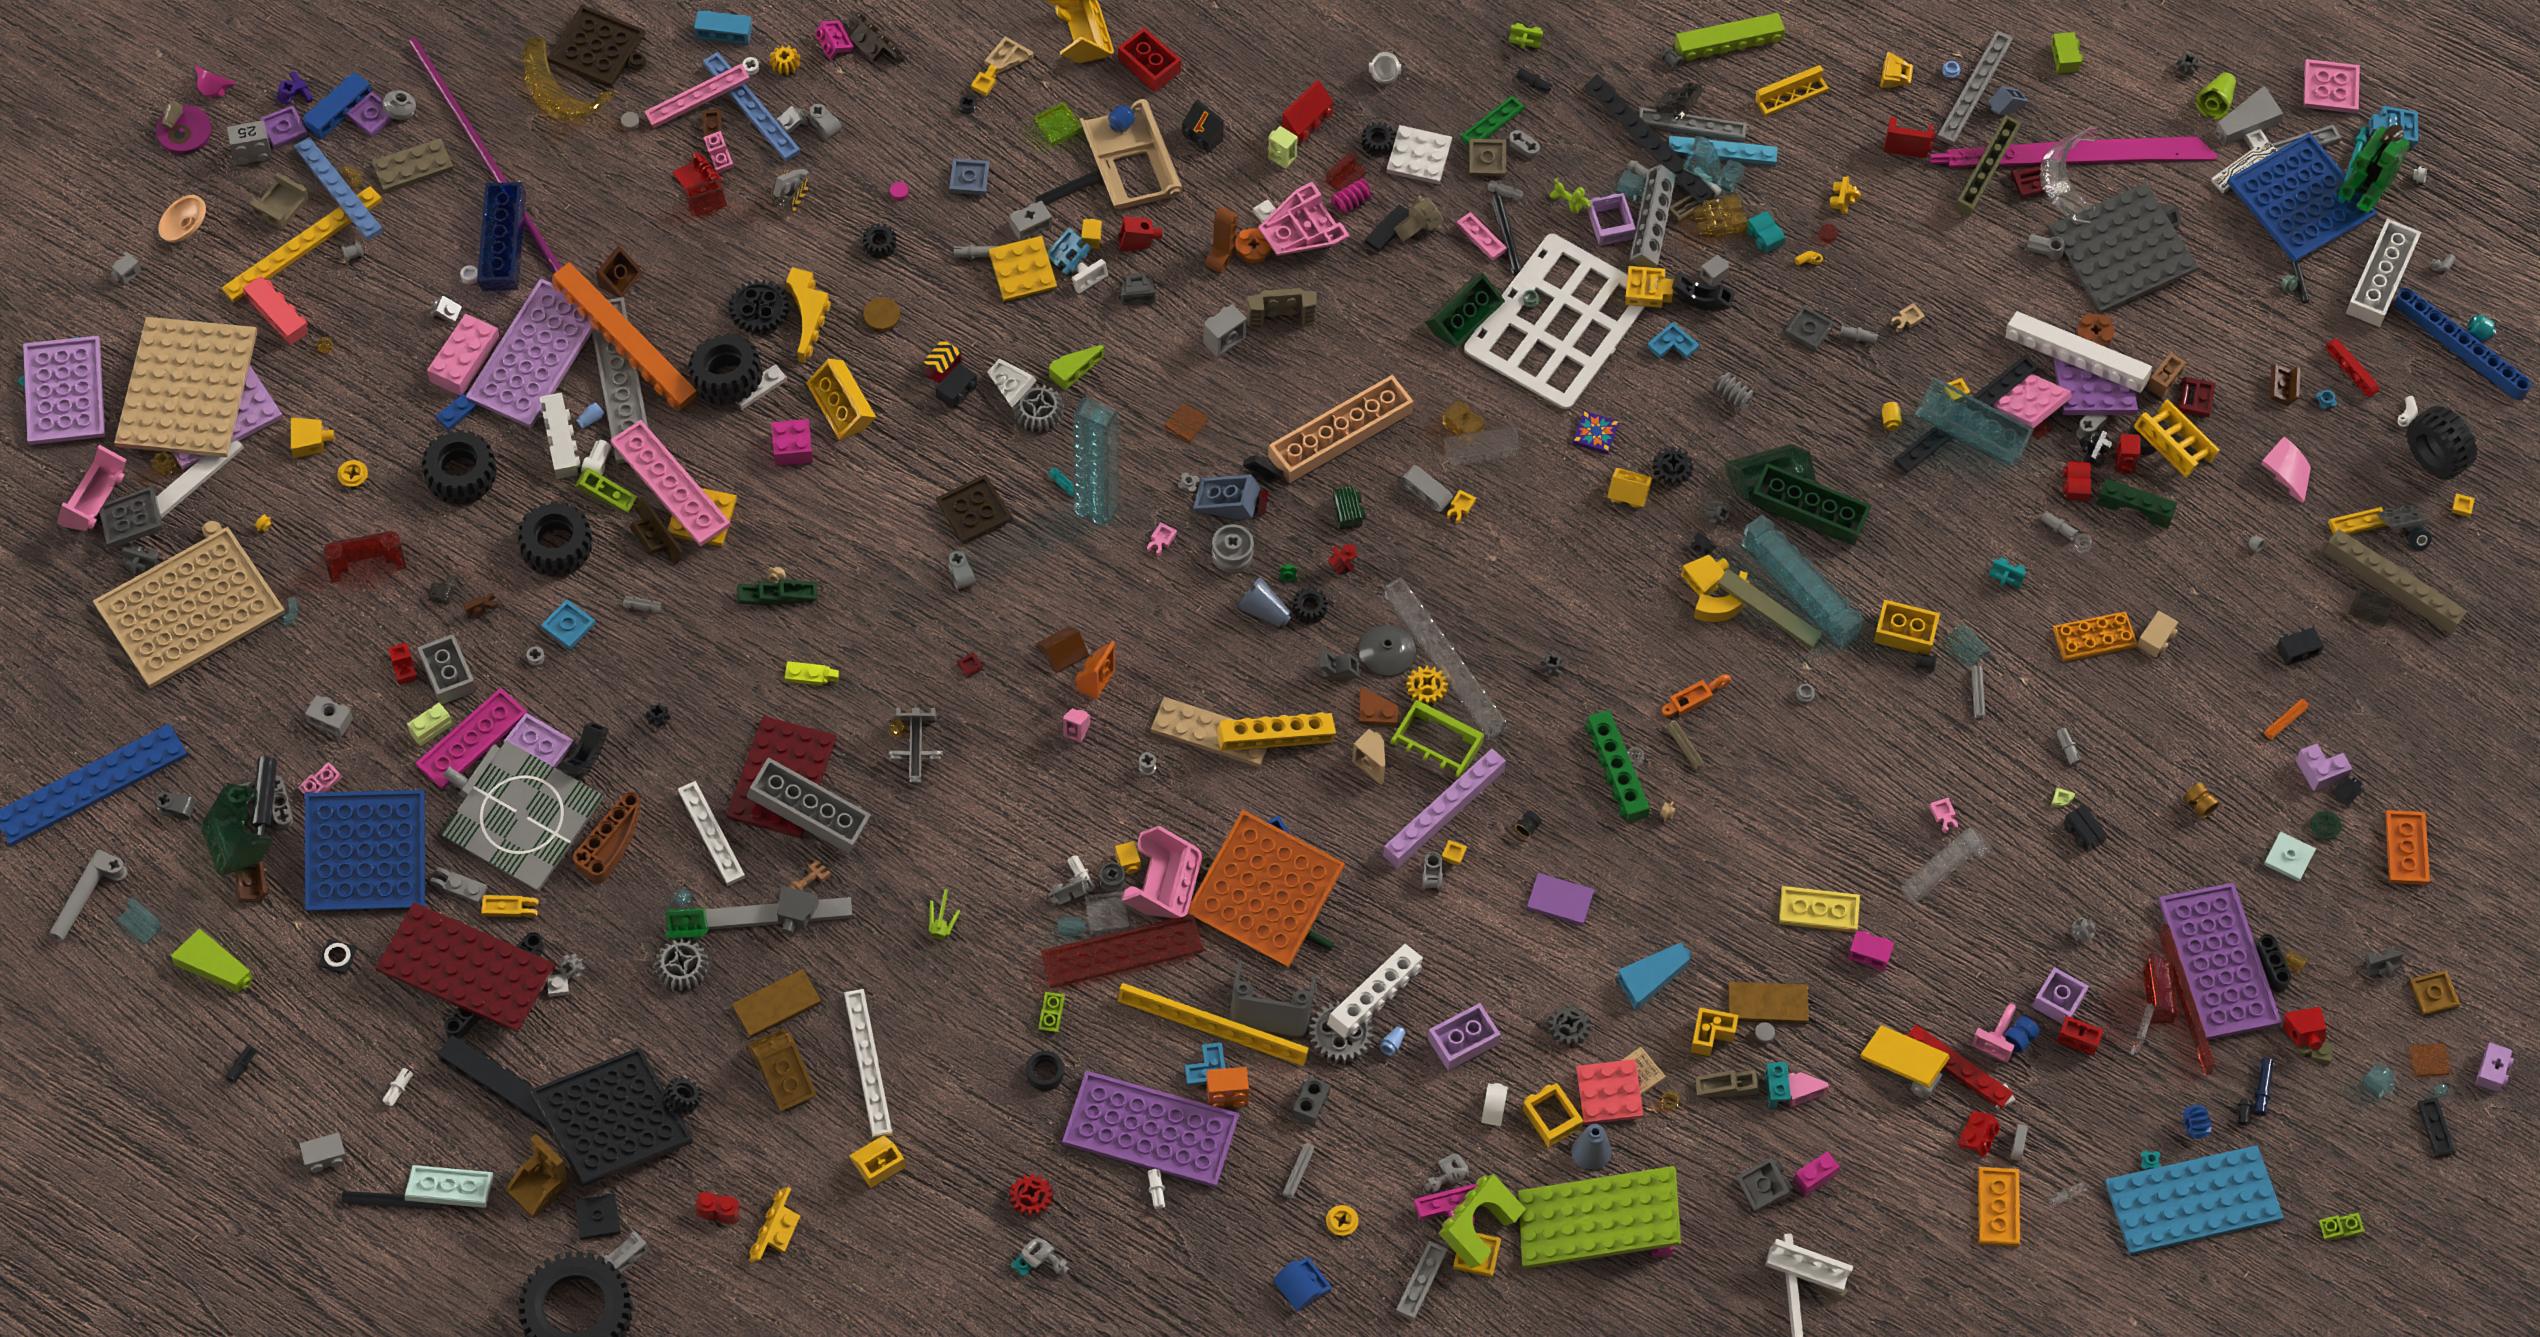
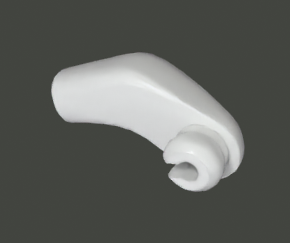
M2413 396L2405 398L2406 410L2402 415H2399L2397 420L2400 427H2407L2418 414Z

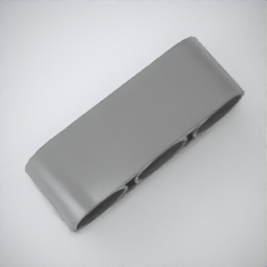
M1413 465L1400 478L1402 484L1437 512H1441L1454 499L1448 489L1416 465Z

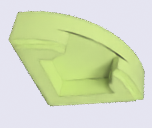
M2056 788L2051 807L2061 808L2067 806L2073 800L2075 793Z

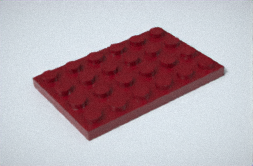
M763 716L726 818L801 838L804 832L803 828L747 798L749 788L768 757L820 786L834 749L837 735Z

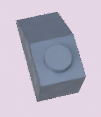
M2002 86L1988 103L1992 106L1991 110L1995 114L2009 115L2027 105L2029 101L2019 89Z

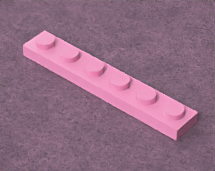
M741 63L644 112L654 129L751 81Z

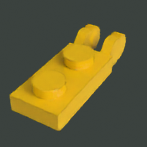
M484 895L481 915L487 917H536L537 910L522 909V906H537L539 900L522 896Z

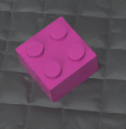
M809 419L771 422L775 466L813 463Z

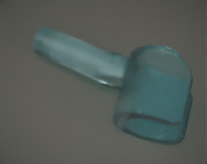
M2436 1084L2434 1086L2435 1096L2442 1094L2444 1097H2447L2448 1087L2445 1084Z

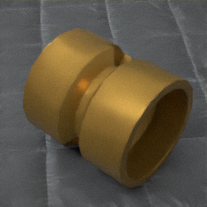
M2202 782L2194 785L2183 796V799L2190 807L2194 806L2193 811L2200 819L2209 816L2220 804L2213 794H2208L2209 790Z

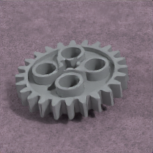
M1337 1001L1335 1007L1329 1003V1009L1322 1006V1013L1316 1011V1018L1312 1017V1024L1309 1025V1030L1311 1031L1309 1032V1038H1313L1311 1045H1316L1315 1052L1321 1050L1320 1057L1328 1055L1327 1061L1335 1058V1063L1337 1064L1338 1060L1342 1059L1343 1064H1345L1347 1058L1353 1062L1354 1056L1360 1059L1361 1052L1367 1053L1366 1047H1371L1370 1040H1373V1034H1371L1373 1033V1027L1370 1026L1372 1021L1369 1020L1366 1023L1360 1024V1028L1356 1032L1359 1036L1354 1037L1350 1034L1346 1039L1327 1025L1330 1014L1340 1005L1339 1001ZM1324 1028H1329V1029H1331L1332 1031H1331V1032H1324L1323 1029H1324ZM1341 1043L1344 1046L1336 1047L1334 1044Z

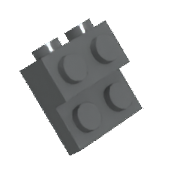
M1772 1157L1737 1176L1755 1212L1773 1203L1776 1205L1793 1195L1791 1192L1794 1189L1789 1178L1785 1179L1782 1175L1785 1171L1780 1161L1776 1162Z

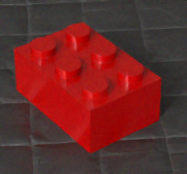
M1142 28L1118 47V60L1154 92L1181 73V59L1146 28Z

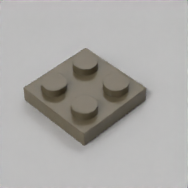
M1470 139L1469 175L1506 176V140Z

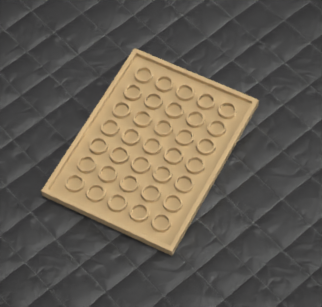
M146 317L114 442L115 446L228 457L258 332L257 327Z
M228 526L93 600L95 607L150 689L285 614V609Z

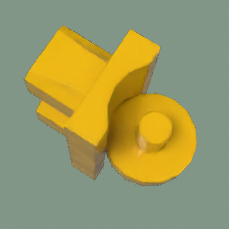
M1843 177L1842 182H1834L1833 192L1840 195L1831 196L1830 206L1833 209H1840L1842 214H1847L1849 203L1854 204L1855 201H1859L1861 193L1857 190V187H1852L1849 184V177Z

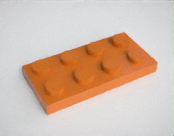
M2386 810L2385 823L2389 883L2429 885L2430 874L2425 812Z

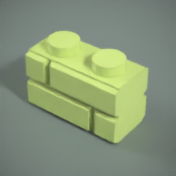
M437 703L432 709H428L407 723L410 735L421 747L451 727L452 721L449 713L440 703Z

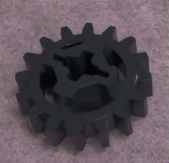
M1674 447L1670 451L1664 448L1663 453L1658 451L1657 456H1654L1653 474L1658 475V481L1663 479L1665 485L1668 482H1671V486H1674L1675 482L1681 485L1682 480L1687 482L1688 476L1691 477L1692 458H1687L1688 452L1681 453V448L1678 451H1675Z

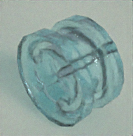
M684 887L674 895L673 900L678 902L680 907H683L691 901L693 894L688 893V889Z

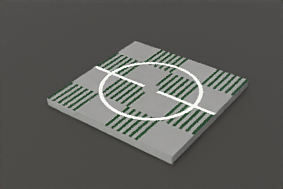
M506 740L440 835L539 892L604 796Z

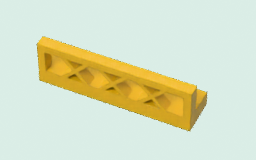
M1818 65L1757 90L1755 101L1765 117L1828 92L1829 88L1822 78L1823 69ZM1819 82L1822 88H1811V84ZM1801 89L1806 91V94L1801 96L1795 94V92ZM1782 96L1791 97L1790 101L1787 102L1779 100ZM1771 102L1775 106L1767 110L1764 103Z

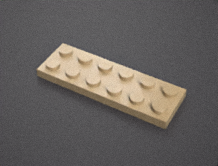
M1167 697L1163 698L1151 727L1152 733L1259 768L1268 749L1255 748L1220 751L1216 732L1219 722L1226 719H1235Z

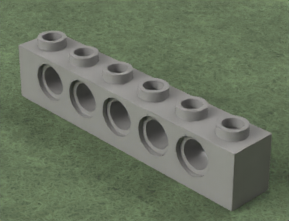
M1661 164L1648 170L1630 255V261L1639 267L1652 268L1659 263L1676 178L1674 173Z

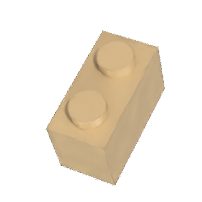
M2158 610L2141 635L2137 647L2155 658L2158 657L2160 652L2164 654L2169 646L2168 640H2173L2178 632L2176 629L2178 621Z

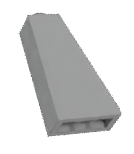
M2264 86L2221 119L2217 124L2215 135L2225 146L2244 138L2246 134L2261 129L2262 131L2280 124L2283 112Z

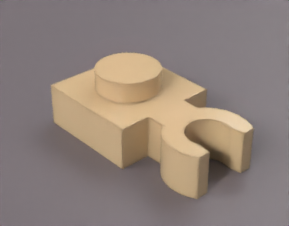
M1913 303L1901 310L1898 316L1893 317L1890 324H1900L1897 326L1896 331L1901 332L1905 325L1911 328L1923 321L1925 315Z

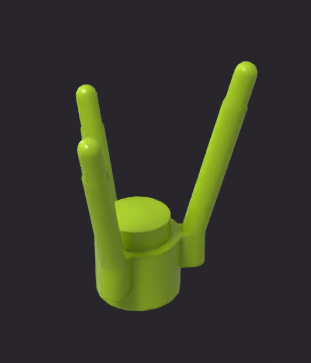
M948 889L944 890L939 917L935 922L933 900L930 901V926L928 932L935 939H945L946 936H950L951 929L960 914V910H957L948 926L946 925L947 922L943 920Z

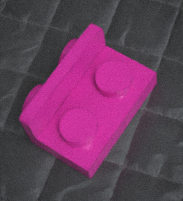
M840 20L821 21L815 35L828 59L832 60L836 53L852 52L854 46Z

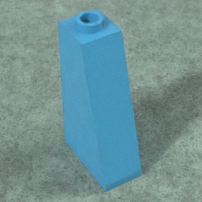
M1680 942L1619 969L1617 979L1633 1008L1638 1010L1689 967L1691 954L1688 948H1684Z

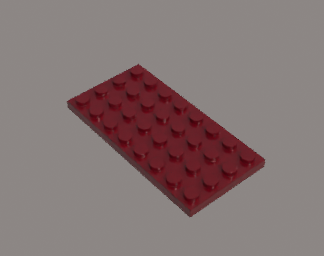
M413 902L375 968L376 971L518 1033L556 966L553 962Z

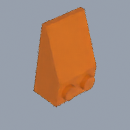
M1111 641L1096 650L1092 657L1089 656L1087 658L1084 670L1082 672L1079 671L1075 678L1078 691L1096 700L1098 699L1115 671V642Z

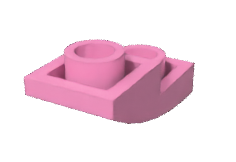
M721 131L703 137L716 172L721 173L734 168Z
M328 762L315 776L311 774L298 788L304 795L305 793L326 792L343 776Z

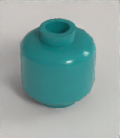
M2481 314L2473 316L2467 324L2468 333L2482 342L2488 338L2491 339L2496 332L2494 321Z

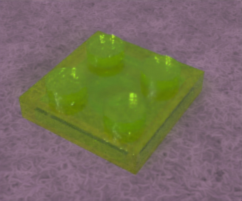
M1064 101L1033 116V122L1051 146L1083 131L1081 123Z

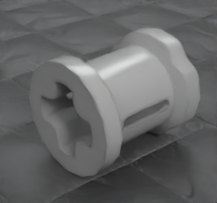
M359 241L354 245L341 247L346 262L359 256L361 258L364 257Z
M1150 752L1143 753L1139 757V771L1144 776H1151L1156 771V757Z

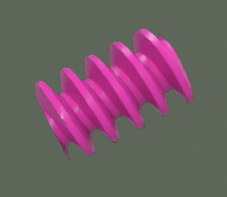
M1360 178L1359 181H1355L1347 188H1343L1342 191H1338L1336 195H1331V203L1336 210L1346 214L1347 208L1353 210V205L1358 207L1359 201L1365 203V198L1367 200L1371 199L1370 187L1364 178Z

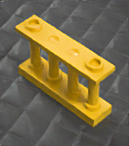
M2168 399L2162 404L2156 416L2151 417L2145 412L2133 426L2185 478L2190 476L2198 465L2197 461L2204 458L2211 463L2220 451ZM2165 420L2172 427L2164 430L2158 423ZM2178 432L2185 440L2177 443L2171 435ZM2191 445L2197 453L2191 456L2184 448Z

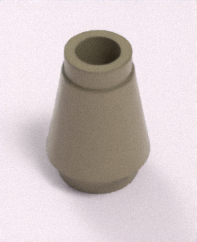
M170 101L169 104H166L161 125L166 129H172L183 114L184 107L175 101Z

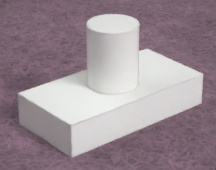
M1100 259L1089 267L1084 263H1079L1076 266L1078 274L1072 277L1074 289L1080 294L1107 277L1106 262Z

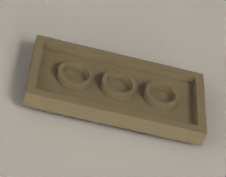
M441 138L372 161L373 168L384 193L454 170Z

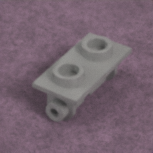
M1079 875L1070 879V883L1064 886L1062 883L1051 887L1052 891L1048 893V896L1053 894V904L1061 905L1072 900L1070 892H1072L1074 898L1088 894L1090 886L1088 883H1084L1087 876L1081 878Z

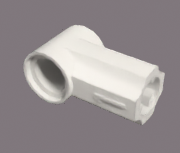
M604 440L596 441L589 457H586L583 461L581 472L590 468L603 475L605 462L612 449L611 445Z

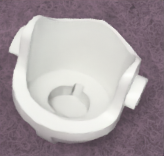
M1382 52L1375 56L1372 63H1369V73H1372L1373 78L1379 83H1392L1397 79L1398 74L1401 75V64H1399L1397 57L1392 53Z

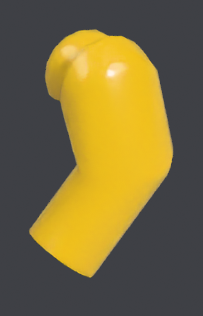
M1807 251L1794 258L1797 266L1806 262L1818 265L1823 260L1821 254L1813 251Z

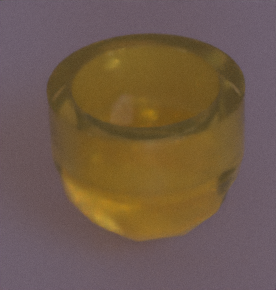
M322 337L319 339L317 349L321 353H329L332 350L333 343L330 338Z
M894 720L890 723L889 732L892 736L899 737L904 734L905 728L902 721Z

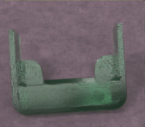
M1794 444L1780 446L1725 463L1727 475L1736 495L1745 500L1752 496L1766 463L1812 481L1816 480L1810 451Z
M226 783L202 822V833L218 874L228 875L257 865L263 860L264 854L273 841L272 837L244 832L243 826L248 822L250 816L246 805L255 792L254 788Z

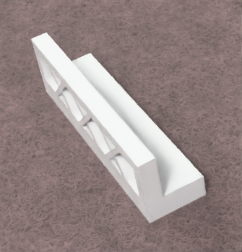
M1776 1239L1770 1247L1765 1265L1841 1293L1844 1291L1847 1277L1853 1269L1852 1265Z

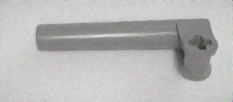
M96 850L49 932L52 938L58 941L65 939L102 876L114 881H122L127 877V869L119 857L112 856L102 850Z

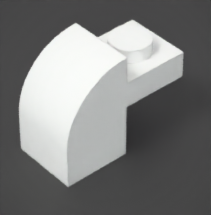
M1488 1083L1481 1123L1501 1126L1508 1087L1499 1083Z

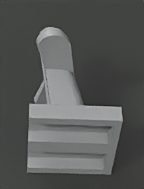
M896 708L898 721H910V751H888V756H890L891 760H902V757H910L909 782L921 783L922 757H929V760H941V756H943L942 751H922V721H936V710L931 708V713H921L920 708H912V713H901V709Z

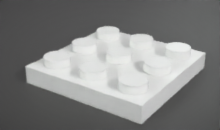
M1399 125L1386 173L1440 185L1452 137Z

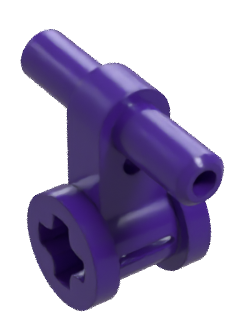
M296 72L290 73L293 82L285 80L280 83L279 91L276 94V99L279 103L289 104L292 102L293 96L302 94L308 103L313 101V97L308 91V86L304 81H301Z

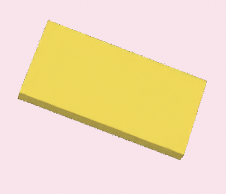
M1782 886L1779 924L1856 933L1858 930L1860 895Z

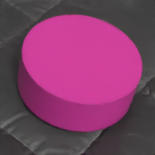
M903 182L892 184L890 187L891 197L897 201L906 199L908 196V186Z

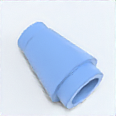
M595 402L585 409L576 422L584 429L602 419L605 413Z
M1396 1026L1380 1041V1050L1384 1054L1392 1056L1398 1052L1405 1035L1404 1029Z

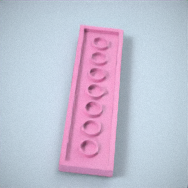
M642 420L610 440L613 447L699 546H702L731 526V522Z

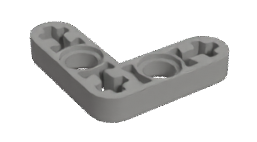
M276 776L275 783H277L278 788L274 790L272 812L276 825L281 829H287L292 825L293 817L284 782L281 777ZM255 781L231 787L227 792L230 803L237 806L253 802L254 794L251 793V789L255 787ZM235 793L239 794V798L235 799ZM282 798L285 800L281 806L274 804L276 799ZM284 811L286 817L285 822H282L280 812Z

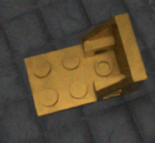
M782 1028L746 1044L757 1067L764 1074L780 1112L817 1095L790 1032Z
M537 1134L530 1138L531 1150L534 1155L521 1165L505 1189L533 1219L564 1193L569 1185L563 1160Z

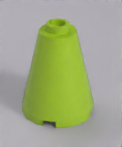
M2227 72L2222 73L2197 94L2196 107L2204 116L2208 117L2210 115L2214 119H2221L2229 113L2236 85L2235 77Z

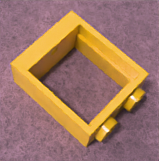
M1558 1083L1552 1086L1547 1085L1540 1093L1536 1095L1531 1094L1525 1098L1522 1110L1548 1148L1582 1129L1583 1119ZM1555 1094L1571 1119L1549 1131L1533 1107Z

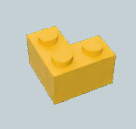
M1699 1007L1691 1053L1710 1056L1714 1039L1733 1043L1739 1015Z

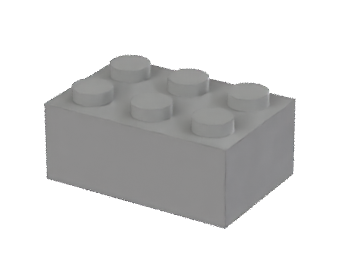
M454 634L417 647L422 665L441 705L476 692L474 679Z

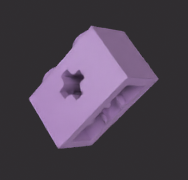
M2489 1042L2484 1051L2475 1084L2499 1092L2502 1086L2505 1087L2509 1075H2506L2507 1069L2510 1070L2514 1059L2511 1058L2512 1050Z

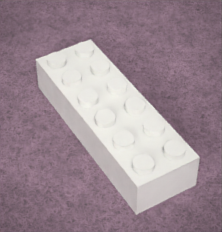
M2390 219L2386 220L2349 303L2346 314L2378 327L2381 326L2421 234L2420 231Z

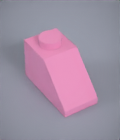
M1072 708L1063 717V736L1081 743L1090 726V715L1083 710Z
M1802 1072L1788 1074L1791 1095L1788 1103L1790 1107L1823 1096L1828 1092L1829 1085L1825 1081Z

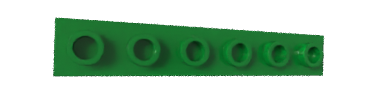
M1610 710L1589 715L1587 724H1585V730L1592 737V747L1594 751L1598 752L1600 767L1605 769L1606 782L1612 786V796L1615 801H1618L1620 816L1625 818L1626 823L1648 817L1650 811L1649 804ZM1603 732V733H1605V734H1607V735L1603 736V735H1600L1599 733ZM1606 749H1612L1613 752H1608ZM1613 765H1618L1620 768H1614ZM1619 782H1625V783H1627V784H1626V785H1622V784H1620ZM1626 798H1631L1634 801H1627Z

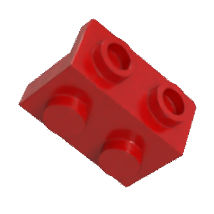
M1972 1111L1957 1144L1960 1148L1977 1151L1980 1157L1985 1158L1987 1152L1991 1149L1995 1136L1999 1132L2000 1124L1993 1114Z

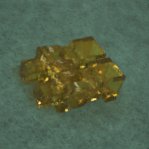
M1738 194L1724 196L1723 199L1705 200L1702 206L1695 207L1693 210L1695 220L1704 218V221L1698 222L1697 225L1699 234H1709V238L1732 232L1742 234L1746 231L1747 221Z

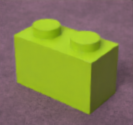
M2075 32L2053 34L2051 48L2057 73L2078 72L2080 65L2083 64V55L2079 53L2080 43L2079 39H2076Z

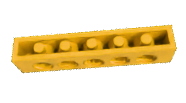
M1323 712L1313 715H1281L1272 718L1265 716L1258 719H1226L1219 722L1216 730L1220 751L1332 743L1336 735L1332 713L1325 714Z

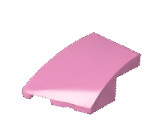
M2283 437L2263 459L2261 465L2276 474L2275 479L2290 489V495L2303 503L2306 497L2311 467L2300 450L2286 437Z

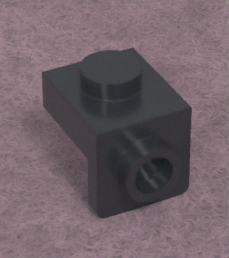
M2347 777L2333 795L2349 807L2357 796L2363 793L2364 789L2361 787L2363 783L2355 777L2353 779Z

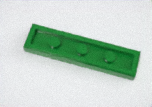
M1512 95L1460 135V139L1468 147L1470 139H1488L1524 111L1525 106Z

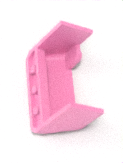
M99 445L94 462L68 504L63 502L57 524L82 531L92 530L97 522L95 517L116 483L120 484L125 476L122 472L127 459Z

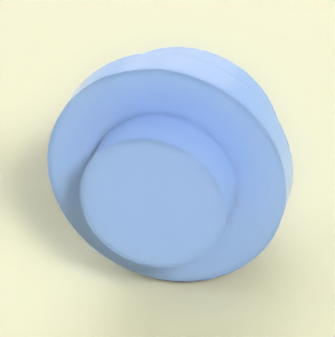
M1949 61L1944 64L1942 73L1947 78H1956L1960 74V67L1958 63Z

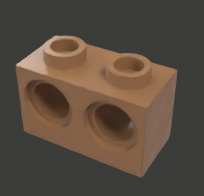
M2170 353L2151 376L2147 389L2163 398L2182 375L2186 362Z

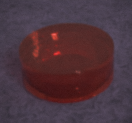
M1824 224L1819 231L1820 239L1827 243L1835 241L1838 235L1837 228L1832 224Z

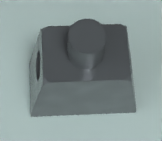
M782 885L777 917L778 922L784 924L782 928L783 933L793 935L795 927L806 928L819 905L817 894Z

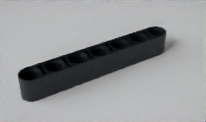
M537 932L528 933L516 946L537 956H540L544 951L542 937ZM533 942H537V943H538L536 946H531V945H530V944L533 943ZM458 1007L444 1023L447 1038L449 1039L452 1035L457 1039L459 1037L463 1038L482 1017L473 1013L469 1017H464V1014L471 1012ZM453 1027L458 1028L456 1031H450Z

